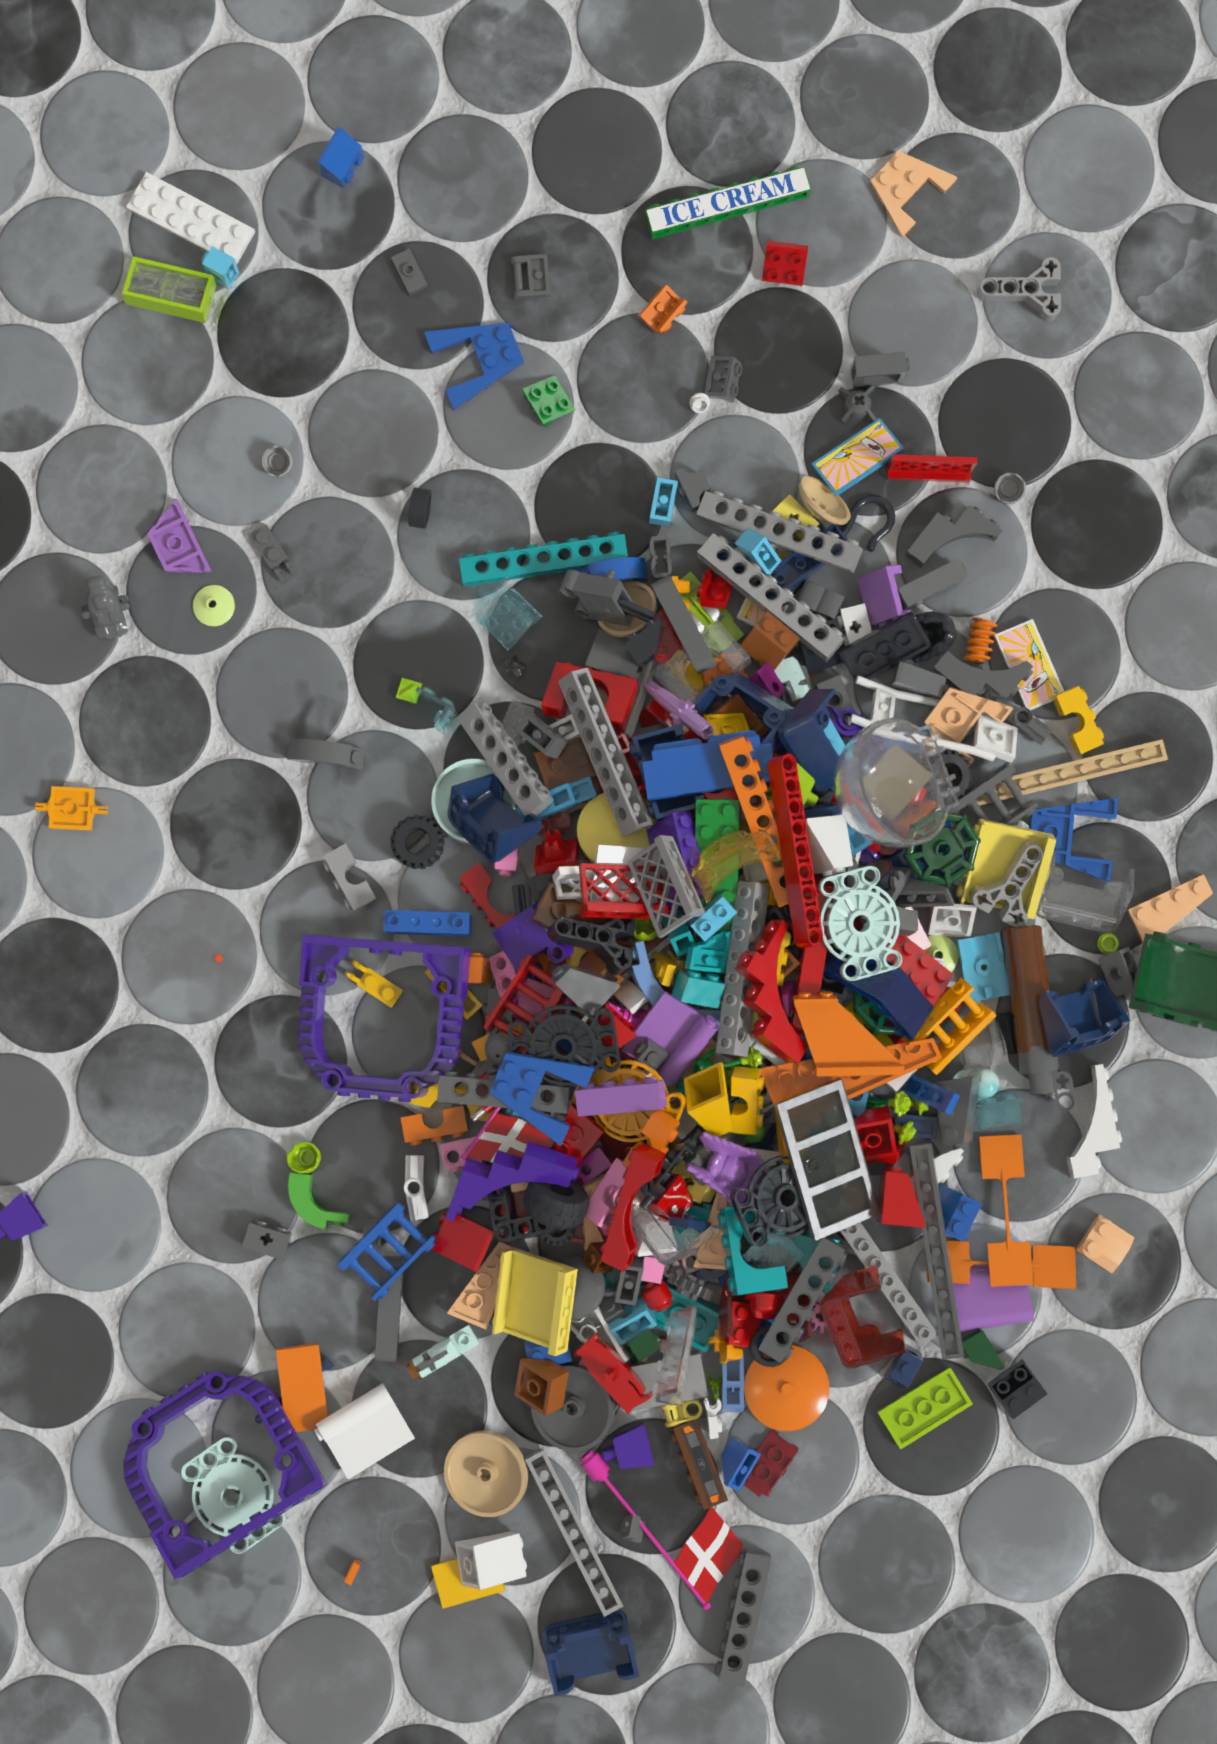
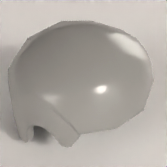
M271 446L262 455V467L270 476L283 477L290 472L293 466V457L286 448Z
M1005 473L999 476L994 485V493L997 499L1004 504H1015L1021 501L1026 492L1025 481L1016 473Z

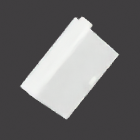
M598 844L595 864L628 865L627 861L646 848ZM656 849L653 853L652 860L658 862L660 852L658 849ZM640 860L636 865L644 866L645 861ZM663 867L661 871L662 880L666 881L667 869ZM612 871L604 873L612 883L618 878ZM627 871L624 876L633 884L635 879L632 872ZM648 872V875L654 877L655 872ZM595 873L593 874V881L598 877ZM647 878V880L652 884L653 880ZM601 879L594 884L603 893L609 888ZM621 879L615 884L623 894L629 888ZM591 889L590 901H597L600 896ZM612 889L606 894L613 902H617L620 898ZM632 890L626 895L631 902H637L640 899ZM657 897L654 898L653 903H658Z
M383 1383L316 1423L317 1428L314 1430L319 1440L322 1441L324 1439L347 1479H350L415 1439Z

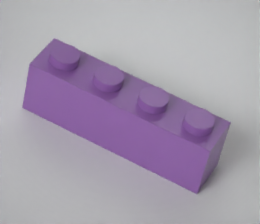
M646 1077L641 1082H636L635 1079L622 1080L623 1083L615 1084V1081L611 1080L604 1081L602 1085L597 1086L594 1085V1082H590L586 1088L581 1086V1088L575 1090L578 1116L662 1109L667 1106L664 1079L656 1080V1077Z

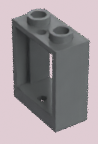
M905 352L855 356L851 366L853 388L901 384L905 376H907V371L910 370L909 358H905Z

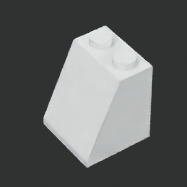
M845 815L805 819L814 874L823 873V877H829L846 872L845 868L853 866Z
M509 1531L455 1542L461 1584L463 1586L482 1590L526 1577L525 1570L527 1564L523 1558V1541L519 1533Z

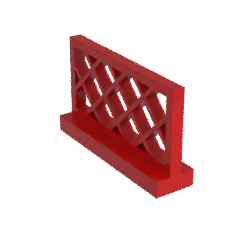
M893 454L891 460L887 462V480L970 483L971 473L977 465V457Z
M587 863L578 865L582 899L580 917L651 919L640 891L635 887L636 882L632 884L624 876L627 871H631L629 865ZM636 865L638 871L643 872L644 866ZM650 866L649 872H656L657 866ZM586 870H592L598 877L591 882L586 877ZM612 871L618 878L612 883L604 873ZM599 879L609 886L604 893L594 885ZM620 879L629 887L624 894L615 886ZM646 879L645 885L649 888L647 891H651L652 884ZM659 882L656 894L662 896L663 884ZM590 889L600 896L597 901H588L587 892ZM610 889L620 897L617 902L611 901L606 896ZM630 890L640 898L637 902H631L626 897ZM658 897V903H653L655 910L659 909L661 899ZM665 905L664 913L667 914L669 913L668 905Z

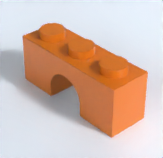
M465 1106L443 1109L444 1120L438 1128L427 1126L423 1113L400 1117L405 1143L410 1142V1145L413 1146L423 1144V1139L428 1138L435 1142L444 1140V1135L452 1134V1138L465 1136L464 1132L469 1131Z
M657 1109L650 1116L641 1133L650 1139L651 1147L667 1153L669 1148L666 1146L677 1137L679 1132L676 1129L680 1122L663 1110ZM638 1141V1142L631 1148V1150H632L633 1148L636 1149L640 1144H642V1142H641V1141ZM631 1150L622 1163L625 1168L629 1167L630 1161L628 1157Z

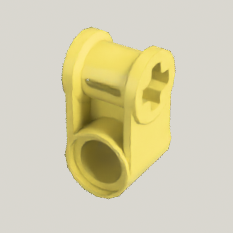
M699 1399L660 1406L666 1418L665 1427H672L695 1420L702 1413V1403ZM691 1403L699 1407V1410L694 1414L687 1411V1406Z

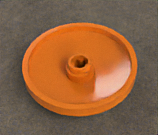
M791 1344V1347L794 1350L788 1360L781 1365L766 1367L753 1359L744 1377V1396L750 1411L762 1424L779 1431H795L813 1423L823 1412L829 1397V1380L822 1363L807 1349ZM761 1353L762 1357L766 1359H773L767 1354Z

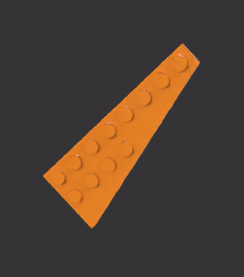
M934 1038L885 1046L902 1062L904 1075L942 1058ZM814 1059L803 1060L799 1064L786 1063L760 1068L761 1077L764 1078V1084L773 1105L834 1081L837 1078L843 1079L849 1100L903 1076H816ZM836 1091L788 1109L787 1112L791 1125L838 1105Z

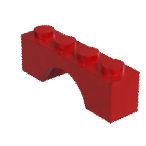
M480 862L459 877L462 881L459 884L466 894L469 892L475 898L472 900V903L478 911L484 910L487 914L484 919L491 928L496 926L498 929L515 917V914H501L491 907L488 900V890L493 880Z

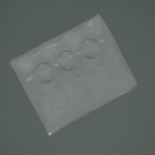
M692 1305L672 1312L670 1319H666L664 1331L668 1332L666 1340L662 1339L660 1352L664 1354L662 1361L658 1360L656 1373L660 1374L659 1381H654L652 1395H656V1402L680 1407L682 1405L697 1324V1306Z

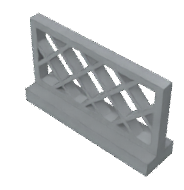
M659 835L654 839L655 843L627 862L657 935L663 938L694 916H701L705 911L674 838ZM656 849H658L660 852L658 862L652 860L653 853ZM640 860L645 861L643 872H639L636 863ZM651 863L657 865L654 877L648 875ZM663 867L668 871L666 881L660 879ZM647 878L653 880L651 891H647L645 887ZM659 882L665 884L662 896L656 894ZM671 886L676 890L674 900L668 898ZM655 897L661 899L658 910H655L653 907ZM667 901L673 903L670 915L664 913ZM679 905L683 907L686 914L681 918L676 917ZM662 916L669 918L668 925L664 929L661 926Z

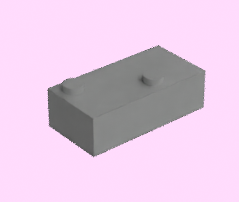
M700 1351L639 1362L637 1364H628L643 1381L646 1387L644 1394L650 1391L654 1393L648 1401L634 1407L632 1411L708 1397Z

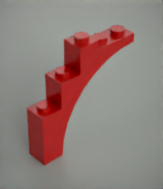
M771 920L765 926V932L761 939L755 944L754 951H745L739 957L735 970L752 983V986L746 991L743 1003L760 1015L750 1035L786 1063L799 1064L809 1045L796 1033L789 1023L781 1004L777 983L778 955L789 924L784 920Z

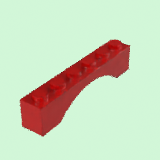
M644 1143L640 1144L636 1149L633 1148L629 1154L628 1160L630 1164L623 1174L625 1181L617 1194L619 1201L612 1210L613 1221L608 1225L606 1230L608 1237L601 1247L603 1254L600 1261L622 1272L632 1264L638 1246L631 1222L634 1199L642 1185L651 1181L660 1173L666 1153Z

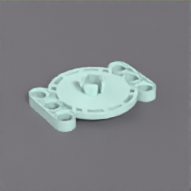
M865 866L825 877L818 884L820 894L828 897L820 911L823 943L830 953L844 961L840 968V974L842 978L848 981H855L894 970L902 963L901 954L891 949L899 934V912L889 894L880 887L875 886L880 879V872L874 866ZM869 869L875 874V878L871 882L866 881L864 878L865 872ZM847 875H851L854 878V885L850 888L844 884V878ZM826 881H831L834 884V890L831 893H826L823 889ZM880 893H881L883 896H885V898L888 900L889 903H887V902L885 901V899H883V898L880 896ZM828 907L829 911L827 914L826 921H823L824 913L826 911V908ZM891 908L893 909V912H894L895 921H894V918H893V913H892V911H891ZM858 915L867 920L860 932L853 926V921ZM894 925H895L894 934H893V937H892V939H891V936H892V933H893V928H894ZM823 926L827 928L829 939H826ZM831 943L840 950L839 954L830 946ZM890 953H893L897 959L896 963L892 966L886 962V957ZM869 959H873L876 962V968L871 972L866 969V962ZM849 965H853L856 968V973L853 977H848L845 973V969Z
M230 1436L221 1438L187 1462L181 1470L184 1480L194 1482L192 1502L198 1519L206 1528L225 1537L231 1534L229 1529L240 1523L245 1525L250 1522L249 1517L259 1511L264 1513L270 1509L274 1499L272 1480L266 1469L249 1456L235 1454L237 1442ZM223 1441H230L232 1443L233 1449L231 1452H224L222 1450L221 1444ZM207 1453L213 1454L215 1456L214 1464H206L204 1462V1455ZM243 1459H244V1460H247V1461H250V1462L253 1463L255 1466L253 1467V1466L250 1465L249 1463L243 1462ZM192 1465L197 1468V1475L195 1477H189L186 1474L188 1466ZM258 1468L262 1471L266 1480L263 1479L261 1473L257 1470ZM267 1485H269L270 1499L267 1498ZM227 1489L240 1490L238 1502H230L226 1498ZM196 1491L200 1492L199 1505H197L196 1501ZM199 1510H203L205 1516L209 1519L208 1522L202 1517ZM285 1513L280 1515V1523L273 1524L269 1522L264 1525L261 1536L250 1534L245 1537L244 1548L238 1549L233 1545L230 1549L236 1554L247 1551L277 1530L285 1521ZM214 1523L215 1525L224 1528V1531L214 1528L213 1526H211V1524Z

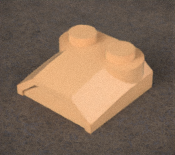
M1098 1214L1075 1250L1108 1272L1113 1273L1131 1248L1134 1237Z

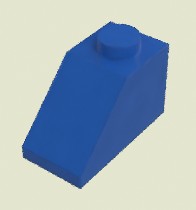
M733 1436L721 1455L724 1484L727 1487L740 1491L761 1454L744 1441Z

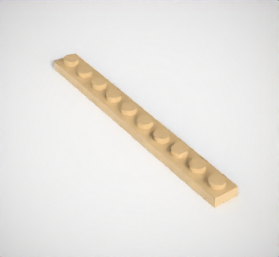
M1162 739L1014 775L1012 779L1021 793L1027 795L1166 761L1168 758ZM1000 782L994 786V790L1001 801L1014 798L1005 783ZM982 794L977 798L979 806L992 803L988 795ZM965 806L963 809H970V807Z

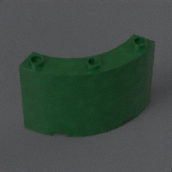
M1154 931L1153 935L1145 933L1128 1008L1197 1028L1198 1024H1203L1202 1028L1217 1032V952L1201 949L1200 944L1188 942V945L1171 940L1162 932Z

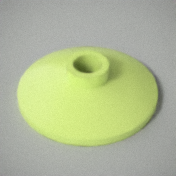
M209 585L202 588L196 594L193 601V611L197 619L201 623L212 627L228 622L235 609L233 596L227 589L219 585ZM211 601L216 602V606L214 608L209 607V603Z
M932 935L927 937L931 946L926 949V952L933 958H935L937 951L941 952V959H944L945 968L952 972L959 958L955 943L946 936Z

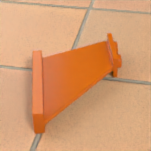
M823 991L820 992V995H811L810 992H798V995H793V1002L815 1062L816 1076L904 1075L902 1062L838 1002V997L833 995V992Z

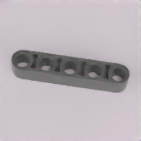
M668 575L652 583L651 586L697 674L699 675L716 666L717 664L671 576Z
M383 1256L396 1269L404 1262L403 1257ZM381 1267L380 1284L382 1285L390 1275ZM403 1273L388 1287L390 1291L382 1299H378L375 1361L397 1362Z

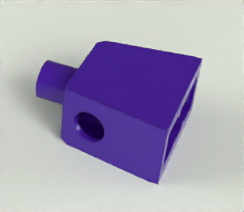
M27 1192L20 1193L0 1211V1239L8 1235L10 1240L14 1241L48 1226Z
M644 1422L612 1436L614 1446L602 1449L605 1462L617 1459L620 1469L654 1466Z

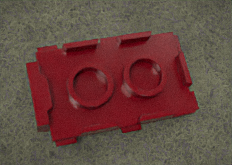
M774 1429L770 1430L760 1446L755 1448L761 1455L743 1484L759 1497L762 1494L769 1497L772 1492L771 1489L778 1482L780 1476L786 1473V1469L799 1449L794 1444L791 1445L781 1438Z

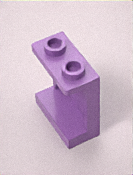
M901 565L886 566L857 578L870 626H878L880 628L911 611L902 609L894 577L902 573Z

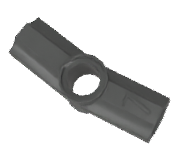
M1000 695L995 699L996 702L1013 708L1005 720L1012 723L1014 727L1020 728L1039 745L1052 732L1049 727L1032 714L1030 709L1021 707ZM1018 713L1025 714L1027 718L1025 723L1018 721Z

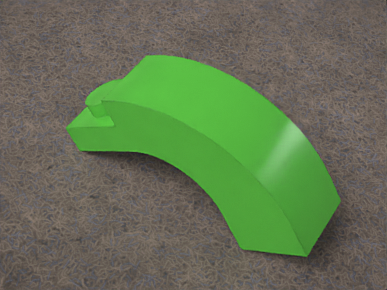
M290 1172L288 1181L290 1201L295 1211L303 1220L322 1229L328 1228V1221H332L331 1225L344 1226V1223L350 1222L351 1213L325 1210L316 1204L311 1191L313 1174Z

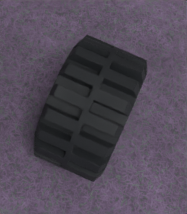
M933 749L931 752L924 753L925 757L919 758L918 761L934 775L924 786L927 789L926 799L951 803V801H958L959 797H964L966 795L965 790L969 791L970 786L968 784L972 782V778H970L972 769L968 768L970 763L968 760H964L965 756L963 754H959L955 750ZM945 765L948 770V780L941 787L938 781V772Z
M414 815L413 817H405V820L399 821L398 826L394 827L393 835L390 838L393 854L406 867L412 869L431 867L434 865V862L440 859V855L444 851L445 840L441 829L432 819L426 816ZM415 830L424 831L430 838L429 848L419 855L410 853L405 845L407 836Z

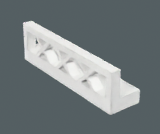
M579 866L558 867L552 876L557 900L581 899ZM586 870V877L592 882L594 872ZM561 884H568L573 888L572 892L562 893Z

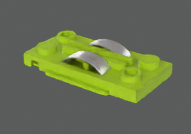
M690 571L681 579L690 581V594L680 595L683 600H690V614L713 658H718L740 640L744 633L733 622V617L726 609L700 607V598H697V587L701 583Z

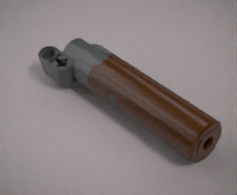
M1028 925L1003 929L1001 935L1011 1012L1014 1014L1013 1027L1019 1073L1029 1075L1031 1095L1054 1092L1055 1102L1059 1110L1070 1111L1075 1105L1073 1079L1069 1072L1060 1071L1059 1056L1052 1057L1048 1050L1038 1005L1039 996L1045 991L1050 990L1042 927L1039 925ZM1061 1074H1064L1065 1078H1069V1082H1066L1065 1086L1066 1089H1071V1093L1062 1092L1058 1094L1057 1089L1062 1090V1086L1056 1080L1060 1078ZM1064 1095L1069 1096L1072 1100V1104L1067 1108L1062 1107L1059 1103V1099Z

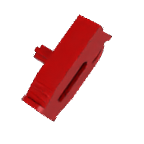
M596 1332L574 1355L576 1357L581 1356L592 1376L622 1409L629 1414L634 1407L648 1401L654 1393L650 1391L644 1394L646 1387L641 1378L614 1348L598 1338L600 1334Z

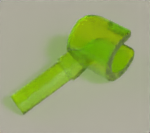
M709 1376L708 1386L713 1390V1397L715 1399L719 1397L718 1390L721 1388V1376L718 1377L716 1382L712 1381L711 1376Z

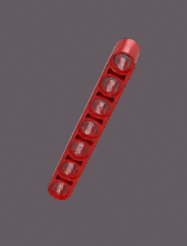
M815 884L819 911H821L828 897L820 894L818 884ZM823 885L826 893H831L834 890L832 886ZM828 907L826 908V911L824 913L823 921H826L827 914L829 911ZM823 926L826 939H829L827 928ZM823 942L817 947L803 948L795 995H798V992H810L811 995H820L827 947ZM793 1005L791 1026L796 1032L804 1033L795 1005Z

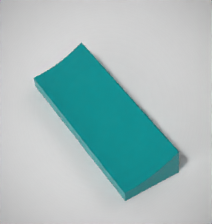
M614 1268L612 1272L603 1273L605 1286L610 1285L614 1289L618 1269ZM663 1275L662 1280L667 1284L673 1297L669 1307L660 1312L654 1310L656 1326L707 1352L711 1345L708 1343V1338L714 1337L715 1330L720 1329L728 1310L710 1300L707 1301L698 1297L694 1301L675 1292L677 1286L667 1282L668 1278ZM641 1281L637 1299L641 1297V1291L645 1288L643 1284L647 1281Z

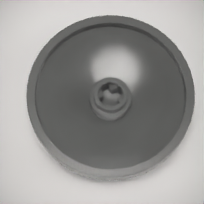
M576 1364L562 1365L563 1368L569 1371L563 1407L547 1416L531 1407L532 1418L539 1433L553 1446L570 1452L584 1451L597 1445L609 1433L615 1416L614 1399L592 1376L587 1367Z

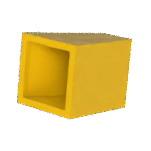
M719 1062L684 1078L687 1112L711 1136L716 1135L719 1137L733 1131L723 1063Z

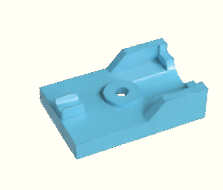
M1000 933L956 940L963 979L975 989L969 994L974 1001L1009 995ZM983 964L987 967L984 971L981 969Z

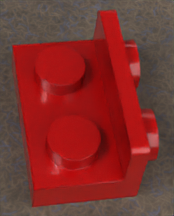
M709 567L702 575V584L697 587V598H700V607L725 609L733 586L719 575H714V571Z

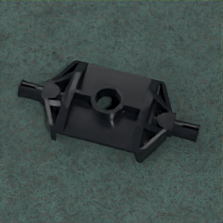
M696 1129L690 1139L671 1148L669 1154L664 1158L660 1173L647 1182L646 1197L639 1204L642 1209L646 1211L650 1204L666 1190L661 1184H664L670 1177L671 1172L669 1170L671 1167L678 1166L684 1157L689 1153H694L696 1144L702 1134L701 1131Z

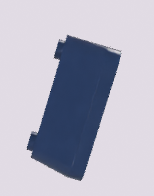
M739 673L715 677L694 701V708L698 711L697 713L702 717L719 696H726L728 694L733 696L738 693L750 708L763 715L764 725L772 730L761 744L771 743L773 752L781 742L778 737V728L794 708Z
M809 689L778 728V737L788 754L794 756L796 762L814 778L815 783L811 789L813 791H825L855 777L873 755L872 750H848L849 753L840 758L823 730L829 723V713L825 705L836 693L835 689Z

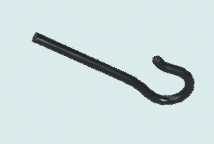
M879 495L864 496L856 501L850 511V520L841 528L843 534L847 536L863 506L869 503L881 505L886 510L887 522L869 540L867 545L869 552L875 550L877 543L892 530L895 524L896 515L893 506L887 499ZM809 576L803 582H801L792 590H790L793 593V595H795V593L803 586L806 580H808L811 576Z

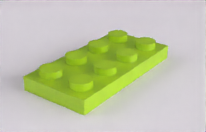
M947 1367L877 1412L901 1450L970 1407L973 1403L951 1367Z

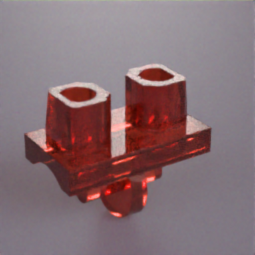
M559 812L555 816L546 818L542 822L544 827L537 834L544 842H546V831H550L551 835H554V830L558 829L560 835L564 836L571 825L570 815L566 812Z

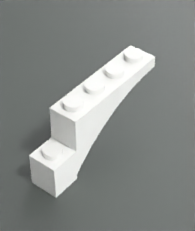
M1103 1064L1091 1065L1093 1079L1091 1111L1081 1140L1071 1156L1066 1157L1070 1178L1075 1179L1099 1174L1101 1162L1099 1156H1096L1095 1153L1120 1148L1119 1143H1122L1121 1133L1119 1130H1116L1115 1122L1118 1121L1115 1109L1112 1110L1111 1105L1113 1093L1111 1088L1108 1089L1107 1085L1109 1073Z

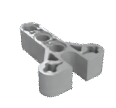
M1054 257L1046 258L1040 268L1029 277L985 278L978 287L977 296L984 302H1025L1039 313L1043 321L1051 322L1055 320L1061 310V294L1045 293L1041 287L1058 285L1061 280L1060 262ZM1029 286L1034 292L1028 293L1024 287ZM983 287H990L992 289V293H986L983 290ZM1004 287H1011L1013 292L1007 293L1004 290Z
M1032 840L1023 842L1000 879L986 885L979 884L973 886L970 889L969 896L974 905L990 913L995 903L1000 899H1004L1005 904L998 914L1001 920L1013 927L1024 926L1028 921V916L1023 909L1021 892L1043 857V851L1039 845ZM1036 848L1034 855L1027 856L1029 849ZM1018 867H1025L1023 873L1016 874V870ZM1009 884H1013V890L1010 892H1006V886ZM984 894L985 898H977L978 895L982 896ZM1011 914H1013V915H1014V914H1015V915L1020 914V916H1019V917L1015 916V917L1013 918V916H1012Z

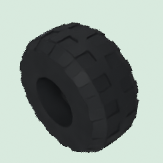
M574 1180L570 1181L568 1188L551 1183L529 1182L524 1193L523 1203L526 1212L534 1220L550 1228L565 1230L572 1229L583 1222L589 1207V1197L585 1189Z

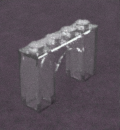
M718 620L705 627L701 635L711 654L720 658L733 673H740L752 663L750 656ZM683 648L682 650L675 651L671 659L666 663L658 665L653 675L662 688L670 691L680 700L682 699L684 702L689 700L694 704V701L700 695L686 680V670L691 661Z

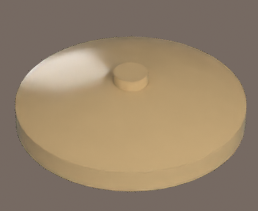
M475 1431L460 1438L449 1450L444 1464V1478L450 1495L463 1509L481 1517H496L512 1510L522 1499L528 1484V1468L521 1451L511 1440L496 1432Z

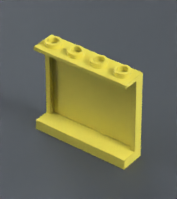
M979 819L978 825L975 824L973 830L981 838V843L977 850L974 863L975 869L962 876V884H958L956 896L960 904L964 905L965 901L973 903L969 896L970 889L975 885H986L1000 879L1023 842L1032 840L1042 849L1043 857L1022 890L1021 895L1023 909L1028 918L1035 919L1055 848L1056 838L1050 833ZM1036 848L1029 849L1027 856L1034 855ZM1018 867L1016 870V874L1023 873L1025 867ZM1013 884L1007 885L1006 888H1005V891H1006V892L1012 891L1013 888H1014V885H1013ZM983 894L982 896H980V895L977 896V898H979V897H982V898L984 897V898H985L984 894ZM998 900L994 908L1002 909L1005 900Z
M517 1248L503 1251L500 1257V1272L497 1279L498 1288L495 1298V1313L492 1320V1334L505 1332L549 1348L548 1354L552 1356L567 1352L578 1269Z

